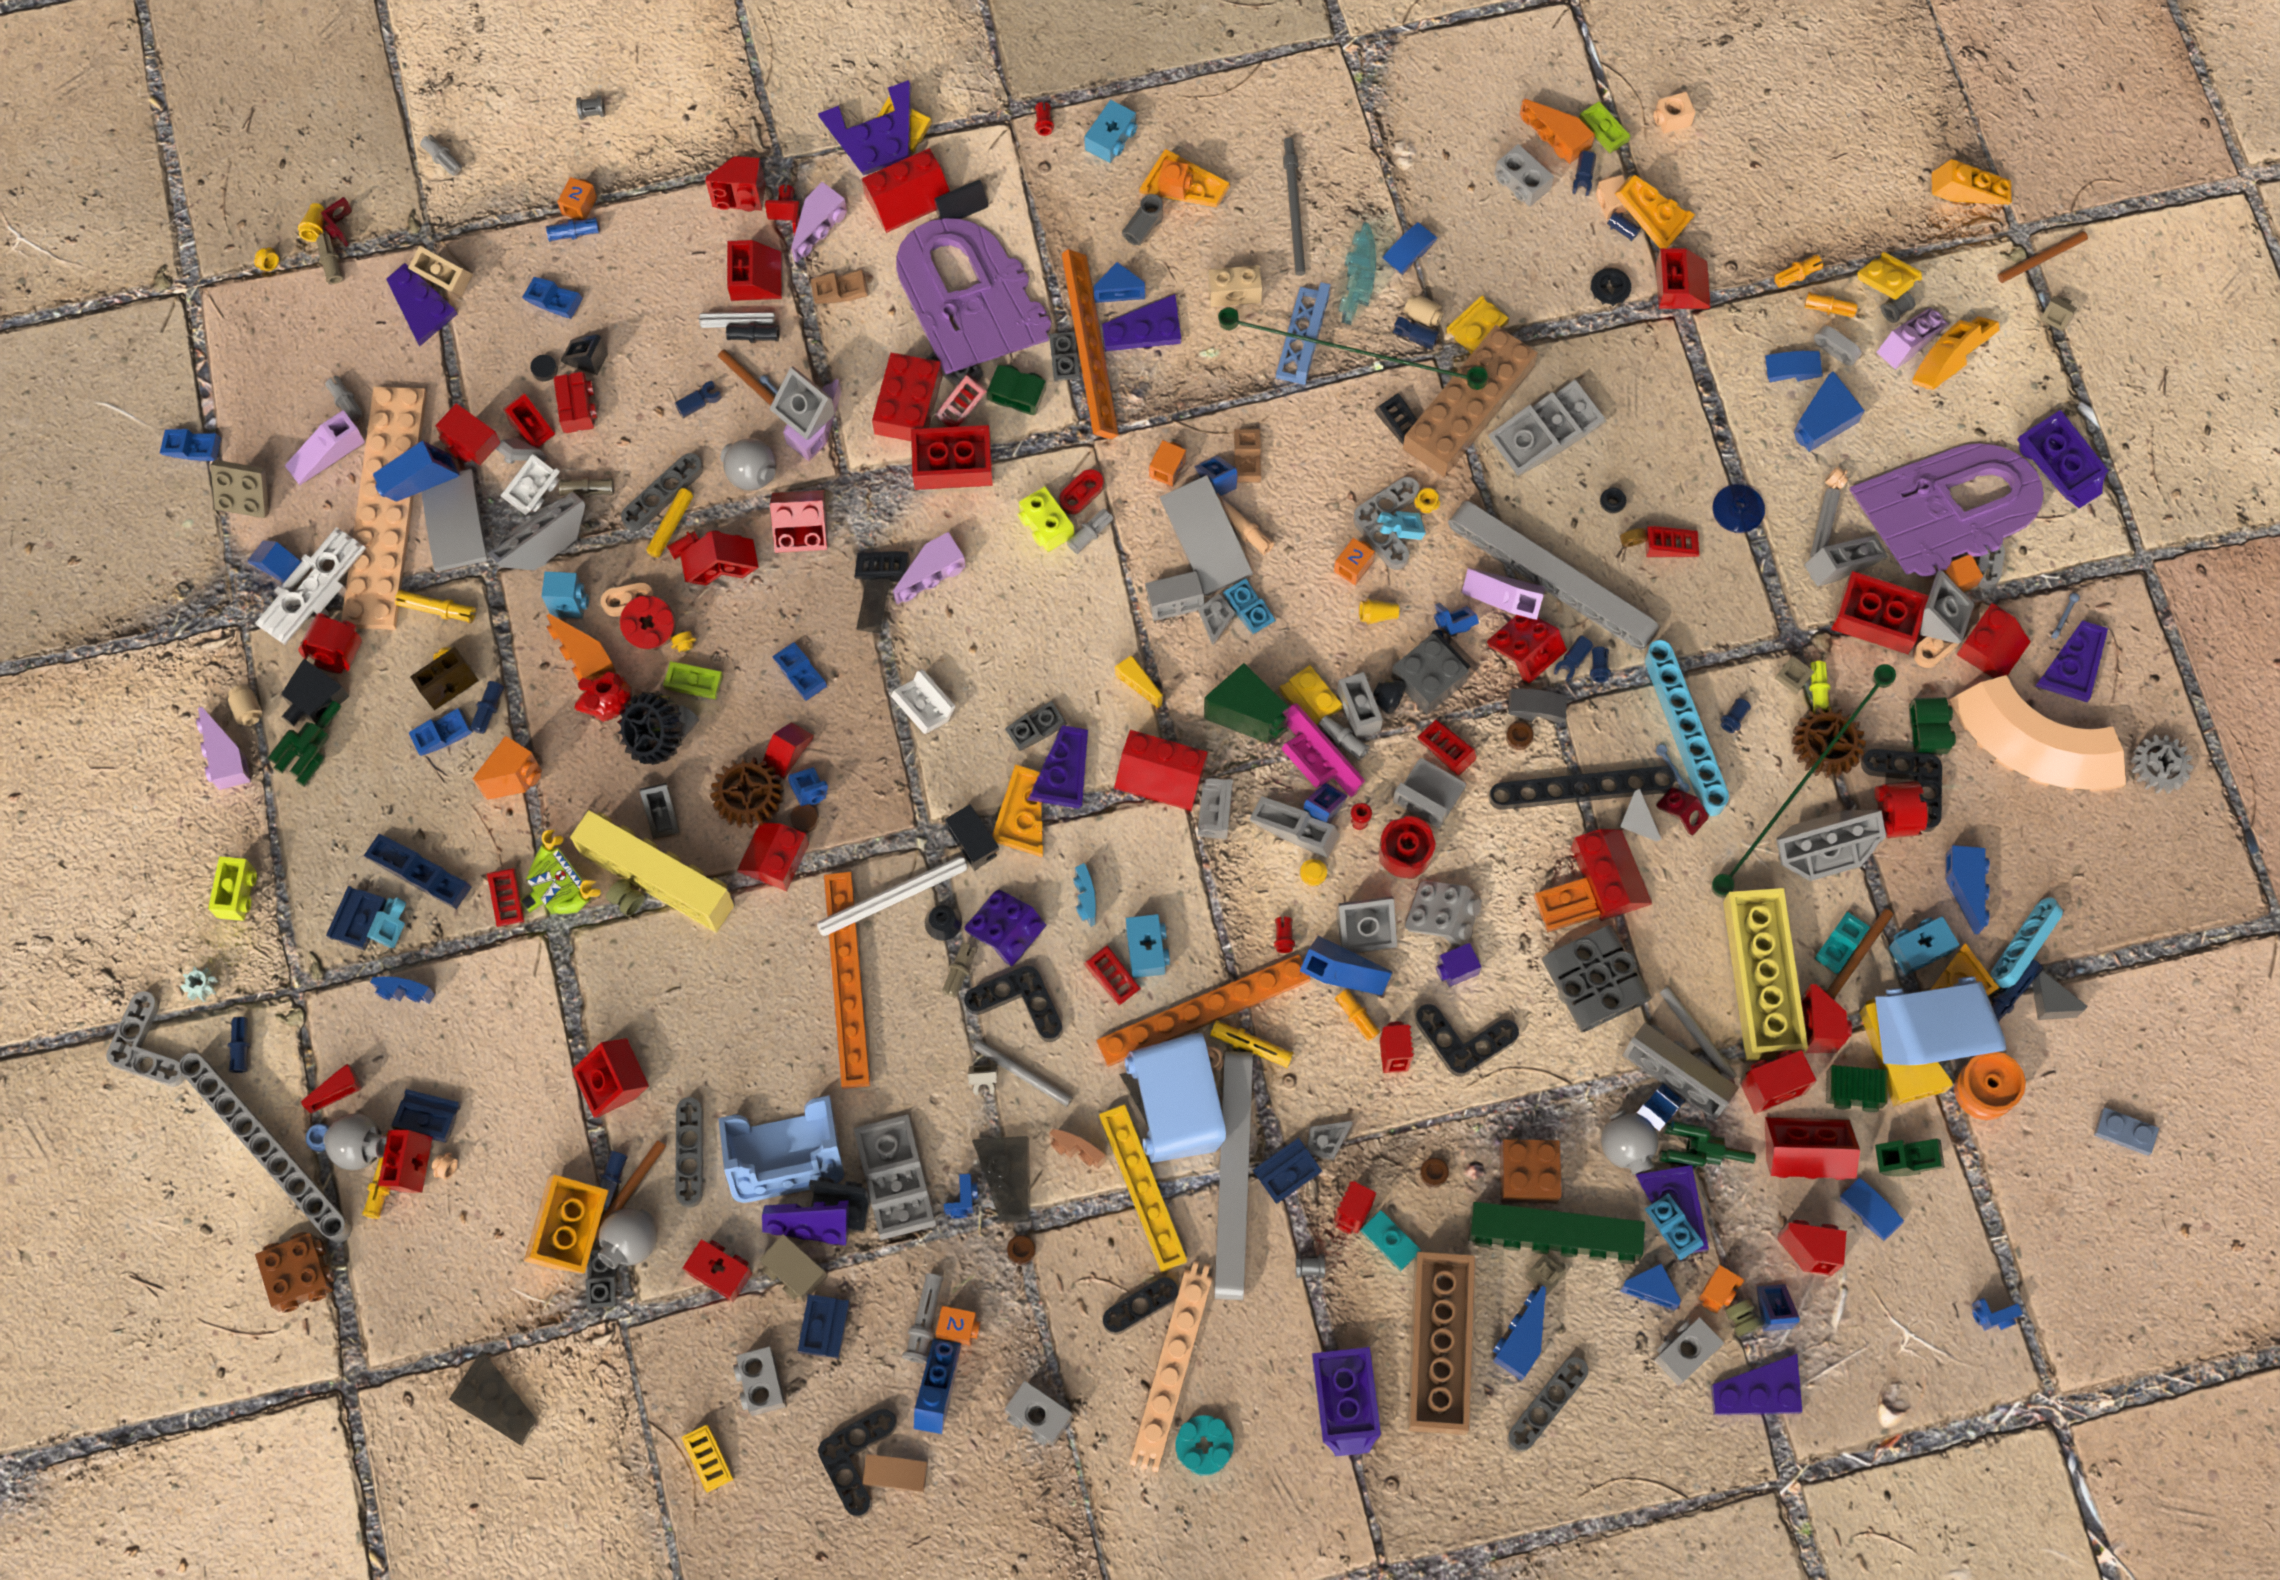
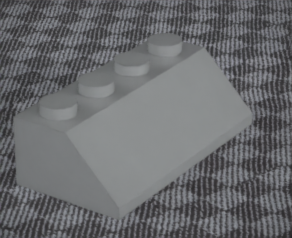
M1644 1023L1634 1035L1622 1056L1662 1084L1664 1083L1668 1088L1705 1114L1717 1120L1739 1089L1735 1085V1081L1730 1076L1724 1073L1719 1074L1713 1070L1707 1060L1691 1055L1687 1052V1047L1678 1041L1673 1042L1665 1037V1033L1659 1027L1652 1024L1649 1026L1647 1023Z

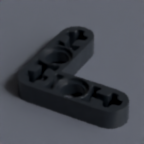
M1871 749L1867 751L1861 760V768L1866 774L1877 777L1915 780L1921 784L1922 788L1930 787L1934 790L1935 798L1926 799L1922 794H1919L1921 802L1926 801L1927 807L1931 806L1929 818L1933 819L1930 824L1927 823L1924 832L1933 831L1940 823L1942 815L1941 760L1935 755L1884 749ZM1872 757L1876 758V762L1879 763L1877 768L1873 767V763L1868 762ZM1889 758L1888 769H1886L1887 764L1885 762ZM1895 760H1905L1908 763V770H1898L1894 764ZM1915 761H1917L1916 766L1918 768L1915 772H1913L1915 767ZM1926 763H1930V767L1935 768L1931 773H1928L1927 768L1924 767Z
M1032 966L1018 968L978 985L965 994L966 1009L974 1015L984 1014L1022 997L1036 1031L1042 1040L1054 1042L1062 1035L1060 1018L1039 972ZM1028 974L1029 977L1035 976L1032 979L1035 991L1031 993L1026 982L1021 983L1024 980L1023 975ZM1006 984L1010 987V993L1006 997H999L994 992L996 986ZM990 989L993 1002L990 1003L988 997L981 1001L982 1006L977 1007L975 1004L970 1005L973 1002V996L977 995L979 999L987 996L985 990ZM1042 997L1046 1000L1047 1005L1043 1010L1037 1011L1031 1007L1032 1000ZM1047 1015L1051 1026L1057 1025L1054 1028V1034H1050L1048 1031L1043 1032L1045 1022L1041 1017Z
M1432 1004L1422 1005L1415 1016L1417 1027L1449 1072L1457 1077L1469 1074L1512 1046L1519 1035L1517 1025L1511 1020L1504 1019L1463 1044L1436 1006ZM1424 1012L1428 1015L1434 1014L1432 1021L1437 1029L1433 1034L1430 1033L1433 1030L1429 1021H1422ZM1503 1027L1505 1030L1511 1029L1510 1039L1506 1036L1498 1040L1497 1044L1499 1047H1497L1494 1039L1500 1035L1501 1028ZM1442 1033L1448 1034L1452 1039V1044L1448 1047H1441L1437 1043L1436 1037ZM1480 1041H1485L1490 1045L1491 1052L1481 1055L1476 1051L1475 1045ZM1467 1049H1469L1472 1058L1466 1061L1465 1068L1463 1069L1461 1066L1455 1067V1058L1464 1059L1468 1056L1469 1052Z
M879 1409L825 1438L818 1447L819 1457L845 1509L853 1517L860 1518L867 1515L871 1509L872 1502L850 1457L894 1433L897 1428V1420L895 1415L888 1409ZM883 1415L885 1419L891 1418V1421L888 1423L889 1428L884 1430L882 1427L873 1430L877 1436L871 1438L870 1431L864 1424L870 1422L871 1427L879 1423L878 1418ZM855 1429H861L866 1434L865 1441L860 1445L852 1444L849 1439L851 1432ZM844 1436L845 1443L851 1450L846 1452L845 1448L842 1447L836 1451V1458L832 1459L829 1455L825 1457L824 1453L828 1451L826 1446L828 1444H832L833 1447L841 1445L842 1442L839 1438ZM843 1469H848L853 1473V1480L848 1485H840L837 1482V1474ZM857 1484L860 1486V1489H855L857 1496L860 1499H866L862 1504L864 1509L858 1511L857 1508L851 1509L850 1505L854 1501L850 1493L845 1497L843 1495V1492L852 1490Z

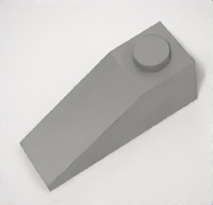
M1873 535L1823 547L1804 566L1818 587L1837 582L1850 576L1852 571L1859 572L1881 562L1888 555L1876 536Z

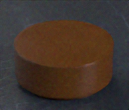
M1525 722L1511 724L1506 733L1508 745L1516 750L1528 748L1534 737L1531 726Z
M798 805L793 809L790 816L794 829L804 833L814 830L819 820L816 810L810 805Z
M1439 1158L1427 1159L1420 1169L1421 1180L1429 1187L1442 1186L1449 1175L1447 1164Z
M1017 1235L1009 1241L1007 1253L1013 1263L1026 1265L1034 1259L1036 1248L1031 1238L1025 1235Z

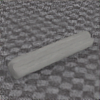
M772 311L703 312L699 315V324L702 328H725L727 324L749 325L750 322L757 325L775 326V314Z
M1829 487L1825 492L1810 554L1811 558L1821 548L1828 546L1840 497L1838 489Z

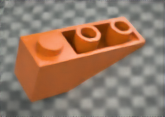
M1528 99L1522 101L1520 110L1522 120L1527 125H1531L1537 131L1539 137L1544 142L1547 141L1554 148L1558 157L1564 158L1571 164L1579 158V154L1582 151H1588L1592 148L1595 134L1578 117Z
M551 614L546 615L550 622V625L546 628L553 640L559 638L562 646L559 649L566 661L570 659L573 661L575 667L571 669L578 681L581 678L592 680L593 677H599L606 672L617 673L612 661L598 640Z

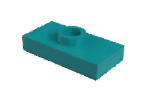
M1382 1210L1360 1231L1400 1272L1415 1259L1417 1252L1422 1251Z

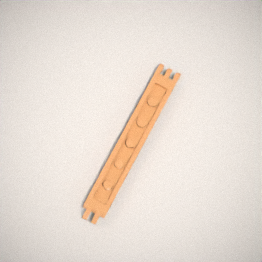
M1194 1260L1191 1270L1185 1269L1130 1461V1465L1136 1466L1138 1456H1144L1141 1468L1147 1469L1149 1459H1155L1152 1471L1157 1473L1213 1277L1208 1276L1211 1264L1205 1263L1201 1274L1197 1272L1200 1262Z

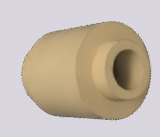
M1411 295L1404 308V313L1408 315L1409 319L1429 328H1432L1434 325L1438 326L1444 315V312L1441 311L1442 305L1421 295Z
M239 685L232 688L228 692V703L236 722L244 726H252L258 723L263 712L254 691L249 689L247 685Z

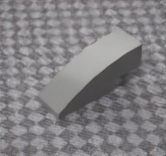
M1261 796L1250 817V821L1261 828L1326 858L1329 857L1340 836L1335 825L1312 818L1309 812Z

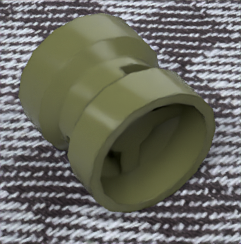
M622 878L609 889L606 899L612 905L617 904L620 912L629 917L640 908L645 896L638 890L634 891L631 888V884Z
M1751 1298L1725 1310L1728 1318L1733 1320L1736 1325L1734 1330L1738 1337L1749 1334L1764 1326L1761 1317L1756 1316L1754 1312L1755 1305Z

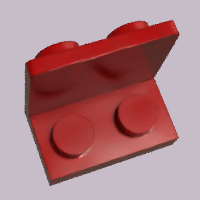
M1516 615L1487 640L1490 648L1515 661L1522 680L1529 684L1567 651L1559 629L1539 617L1536 620Z

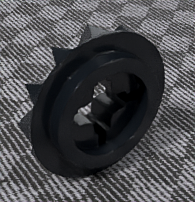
M1605 268L1598 271L1593 276L1590 286L1594 299L1600 300L1602 305L1605 303L1611 304L1612 307L1617 303L1623 304L1625 299L1629 297L1632 288L1629 277L1623 271L1615 268ZM1609 280L1612 287L1615 288L1613 294L1606 288Z

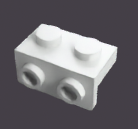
M532 454L500 496L525 515L531 510L536 512L544 502V499L541 498L546 490L551 492L558 484L559 479L556 476L560 470L558 468L553 470Z
M923 669L917 671L914 680L895 689L891 695L924 734L947 723L955 709L951 699L943 693Z

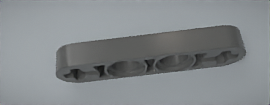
M688 453L680 457L629 503L621 513V519L626 529L639 531L644 528L674 500L681 488L687 489L698 479L703 472V465L699 456ZM686 464H695L696 468L694 470L691 468L687 469ZM671 478L679 481L678 486L673 489L665 487V482ZM655 495L660 498L659 503L655 506L646 504V500L650 496ZM642 505L647 513H644L643 510L641 511L639 506ZM629 516H638L639 520H630Z
M691 1097L682 1099L676 1108L675 1194L680 1204L687 1208L697 1206L703 1197V1108L698 1100ZM688 1105H692L697 1110V1112H693L691 1115L692 1123H698L697 1126L688 1125V1117L683 1113V1110L688 1109ZM689 1131L695 1132L697 1134V1141L690 1146L684 1145L682 1143L683 1135ZM687 1159H694L697 1162L696 1170L689 1174L683 1172V1162ZM682 1178L691 1180V1188L694 1192H697L696 1195L691 1196L689 1201L682 1195V1193L687 1192V1182H681Z
M1578 1357L1566 1360L1511 1428L1507 1435V1441L1513 1450L1524 1452L1531 1448L1584 1382L1588 1375V1366L1584 1360ZM1577 1364L1581 1368L1579 1373L1582 1376L1576 1375L1573 1377L1569 1384L1574 1386V1388L1570 1389L1566 1382L1558 1379V1376L1561 1375L1564 1380L1570 1373L1568 1365L1574 1367ZM1555 1385L1562 1387L1565 1392L1564 1399L1562 1401L1552 1400L1549 1396L1550 1387ZM1534 1408L1545 1410L1547 1420L1544 1423L1538 1424L1532 1420L1531 1411ZM1525 1420L1531 1428L1538 1430V1433L1535 1434L1531 1430L1525 1438L1528 1444L1526 1445L1522 1442L1518 1445L1514 1442L1517 1438L1514 1432L1522 1433L1527 1426L1522 1423Z

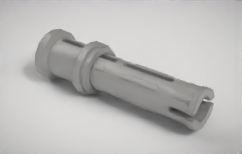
M926 1273L915 1323L914 1326L908 1329V1334L910 1335L906 1352L902 1354V1358L922 1364L927 1363L926 1353L929 1340H932L934 1336L931 1326L943 1281L942 1276ZM929 1292H931L932 1294L927 1314H925L924 1312L928 1300ZM920 1341L919 1349L916 1351L917 1342Z

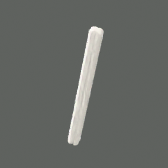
M962 856L952 859L818 921L817 928L822 936L829 935L966 871L967 863Z

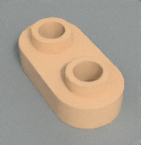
M635 583L611 588L603 593L601 605L606 614L617 617L621 616L624 607L634 598L654 596L652 588L646 583ZM614 602H620L617 607H612L611 605Z
M1926 637L1915 648L1914 659L1921 667L1932 668L1952 653L1960 643H1946L1940 639ZM1923 653H1928L1931 658H1925Z

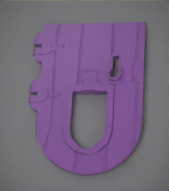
M950 218L929 221L916 227L902 241L896 256V271L899 281L939 362H941L945 374L1049 341L1047 332L1051 328L1052 321L1048 315L1040 318V316L1047 313L1044 306L1036 301L1030 302L1024 290L1028 286L1029 277L1026 272H1022L1024 270L1022 263L1017 259L1008 258L995 236L985 228L970 221ZM951 245L959 248L969 258V263L979 284L972 285V287L966 290H956L948 293L931 260V252L942 246ZM949 315L954 317V324L956 323L959 330H954L949 320Z
M1990 444L1959 446L1854 485L1849 489L1906 575L1916 572L1920 576L1936 574L1934 566H1936L1938 571L1947 570L1950 567L1951 558L1965 552L1977 557L1988 554L1986 546L1991 552L1999 550L2002 546L2003 538L2026 528L2036 518L2041 509L2044 494L2040 477L2026 459L2011 450ZM1986 475L2002 477L2010 485L2011 492L2005 497L1966 512L1952 499L1949 491L1951 487L1973 480L1977 476ZM1913 492L1912 495L1907 496V497H1905V498L1903 497L1904 495H1907V494Z

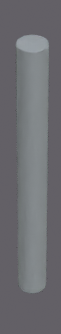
M1669 986L1664 988L1660 992L1661 996L1718 1070L1734 1079L1737 1076Z
M978 1040L975 1043L973 1049L1064 1106L1068 1107L1073 1097L983 1041Z

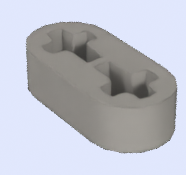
M1822 326L1814 335V340L1820 348L1845 365L1852 366L1861 356L1862 352L1854 342L1830 326Z
M2003 544L1999 550L1993 552L1995 556L1992 561L1989 560V552L1984 556H1977L1976 564L1983 574V578L1978 586L1982 589L1989 590L1994 588L2001 578L2005 555ZM1987 568L1990 569V581L1986 580L1984 575Z

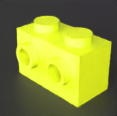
M1045 486L1019 501L1020 512L1018 517L1025 527L1029 525L1033 531L1032 536L1039 547L1043 545L1047 552H1050L1074 536V525Z
M219 856L208 909L219 919L245 921L246 912H249L251 909L252 900L250 893L252 886L256 884L257 872L247 859Z

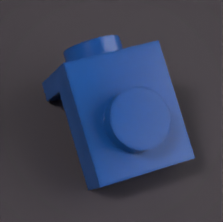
M1440 602L1435 604L1437 612L1434 614L1435 622L1440 629L1443 628L1449 635L1466 632L1472 626L1479 624L1477 614L1468 606L1449 613V610Z
M814 767L789 775L788 782L800 806L818 804L823 799H826L828 784L826 781L821 782Z
M959 1174L960 1202L945 1203V1215H951V1218L960 1219L968 1217L969 1213H974L973 1199H978V1183L972 1182L971 1174Z
M1985 1298L1979 1299L1972 1304L1974 1308L1972 1309L1973 1317L1979 1326L1982 1325L1984 1331L1999 1326L2000 1330L2012 1327L2017 1324L2015 1319L2023 1315L2018 1303L1991 1313Z

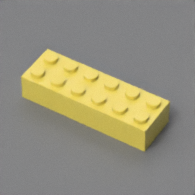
M589 810L570 836L580 855L616 876L626 879L630 884L712 931L718 932L734 907L730 897L731 894L726 889L727 885L715 877L710 880L703 876L704 872L692 864L689 867L680 862L681 859L672 852L667 851L665 854L657 849L658 846L647 838H644L643 841L634 836L635 833L624 825H621L620 828L611 823L612 820L607 815L598 812L596 815Z
M1784 888L1729 892L1723 901L1746 1061L1777 1059V1055L1787 1050H1792L1793 1053L1802 1050L1805 1053L1808 1050Z

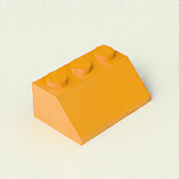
M558 1175L550 1176L546 1182L524 1261L551 1269L584 1274L608 1190Z

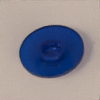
M1736 484L1727 486L1717 493L1713 501L1712 511L1715 520L1724 529L1734 533H1746L1757 528L1762 522L1765 515V504L1762 497L1754 489ZM1740 502L1744 504L1745 507H1738L1736 503Z

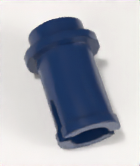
M1615 212L1607 223L1611 226L1610 230L1615 229L1632 242L1640 232L1641 227L1636 226L1623 217L1624 213L1621 212L1619 214Z
M1595 647L1592 649L1590 676L1594 682H1606L1611 676V670L1608 669V648Z
M1742 698L1735 700L1727 715H1723L1720 725L1725 731L1734 733L1740 730V723L1751 709L1749 702Z

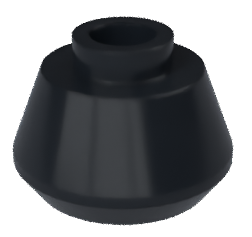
M1386 679L1384 683L1379 681L1373 693V696L1377 698L1376 704L1386 714L1394 713L1403 697L1406 685L1402 680Z
M937 905L927 913L924 923L925 929L936 940H950L961 930V915L957 909L950 905Z

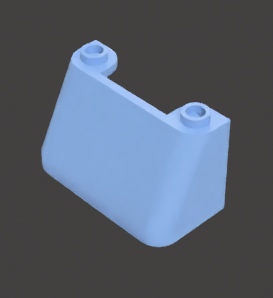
M1975 977L1958 978V983L1953 984L1952 987L1914 993H1903V988L1887 989L1886 995L1875 996L1884 1064L1921 1065L2007 1050L2004 1034L1981 981H1976Z
M1189 1034L1130 1051L1125 1058V1068L1127 1074H1131L1134 1079L1138 1078L1149 1127L1147 1138H1143V1149L1145 1154L1149 1155L1150 1162L1154 1163L1216 1152L1225 1141L1226 1130L1203 1034Z
M830 1095L816 1097L808 1101L804 1106L805 1116L750 1127L748 1119L737 1114L718 1118L724 1171L734 1200L747 1203L811 1190L809 1181L817 1180L818 1177L831 1178L835 1180L834 1183L836 1184L842 1181L844 1169Z

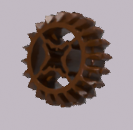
M1831 706L1827 707L1825 712L1819 707L1815 710V714L1809 711L1806 713L1805 718L1799 719L1798 726H1795L1793 729L1795 736L1792 737L1791 744L1796 745L1792 750L1793 754H1801L1797 759L1798 763H1807L1805 771L1810 770L1825 751L1827 746L1826 740L1829 735H1831L1829 741L1832 742L1852 714L1844 717L1842 716V708L1838 709L1837 713H1833ZM1851 722L1843 733L1846 739L1843 737L1838 739L1815 769V776H1818L1820 772H1824L1826 779L1831 776V773L1838 778L1841 776L1842 771L1848 774L1852 767H1857L1860 762L1859 759L1864 755L1862 749L1866 745V741L1861 739L1864 736V731L1857 730L1860 725L1859 722ZM1818 726H1830L1827 730H1821L1818 728L1817 730H1813V728ZM1811 746L1816 748L1818 754L1812 749ZM1829 755H1844V757L1838 759H1827Z
M742 757L740 764H737L732 759L731 768L723 765L722 771L724 774L716 773L715 779L718 782L711 783V788L715 792L710 794L711 800L715 801L713 808L715 811H719V817L721 819L727 818L726 821L730 826L736 821L737 827L740 829L744 823H747L748 827L752 829L754 826L753 822L756 821L761 826L764 824V817L772 820L773 816L770 811L779 812L780 808L777 803H782L784 800L781 795L784 792V787L780 784L782 781L780 775H775V768L773 766L767 768L768 764L764 760L758 764L755 757L751 759L750 763H747L746 758ZM750 776L759 777L767 784L762 785L761 782L754 783L751 781ZM740 778L736 785L730 786L735 780ZM747 784H748L749 790H751V791H749V792H750V795H748V802H747V800H746V798H745V796H744V794H745L744 791L747 790V786H746ZM765 799L759 806L754 808L756 802ZM727 801L741 803L744 805L745 810L736 809L729 805Z

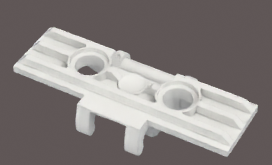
M336 527L311 557L304 554L301 558L302 562L281 587H276L274 591L278 597L255 624L286 645L313 611L317 614L322 613L329 616L330 614L325 607L336 594L344 598L347 591L339 583V580L365 551L366 547ZM325 560H333L335 562L334 568L330 571H324L322 565ZM309 569H314L295 592H291ZM289 604L292 606L301 605L297 611L291 612L287 610Z

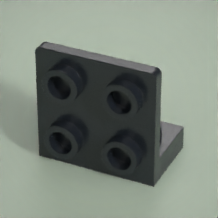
M818 1177L817 1180L809 1181V1187L813 1193L811 1207L814 1206V1202H825L826 1206L838 1205L839 1201L849 1200L848 1231L865 1234L871 1200L866 1188H862L863 1185L861 1183L846 1181L845 1185L834 1183L835 1180L827 1177Z

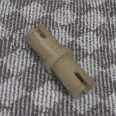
M583 477V479L575 480L559 479L560 496H565L573 492L584 497H590V495H613V478L589 479V477Z

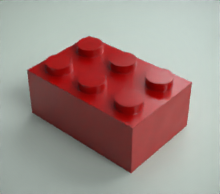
M890 352L872 418L875 435L911 441V429L929 428L943 378L941 362Z
M989 425L911 429L912 477L915 490L993 486Z
M1852 571L1845 584L1831 630L1909 654L1916 643L1929 596Z

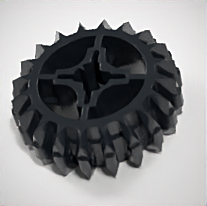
M642 692V694L631 697V701L624 703L625 709L619 711L622 719L617 721L621 725V730L617 733L622 735L623 739L620 744L626 745L625 753L631 754L632 760H639L643 764L655 765L660 764V762H666L671 759V756L677 754L676 748L682 745L679 738L685 735L681 732V727L685 723L680 722L679 717L682 713L675 711L677 704L670 703V697L662 696V693Z

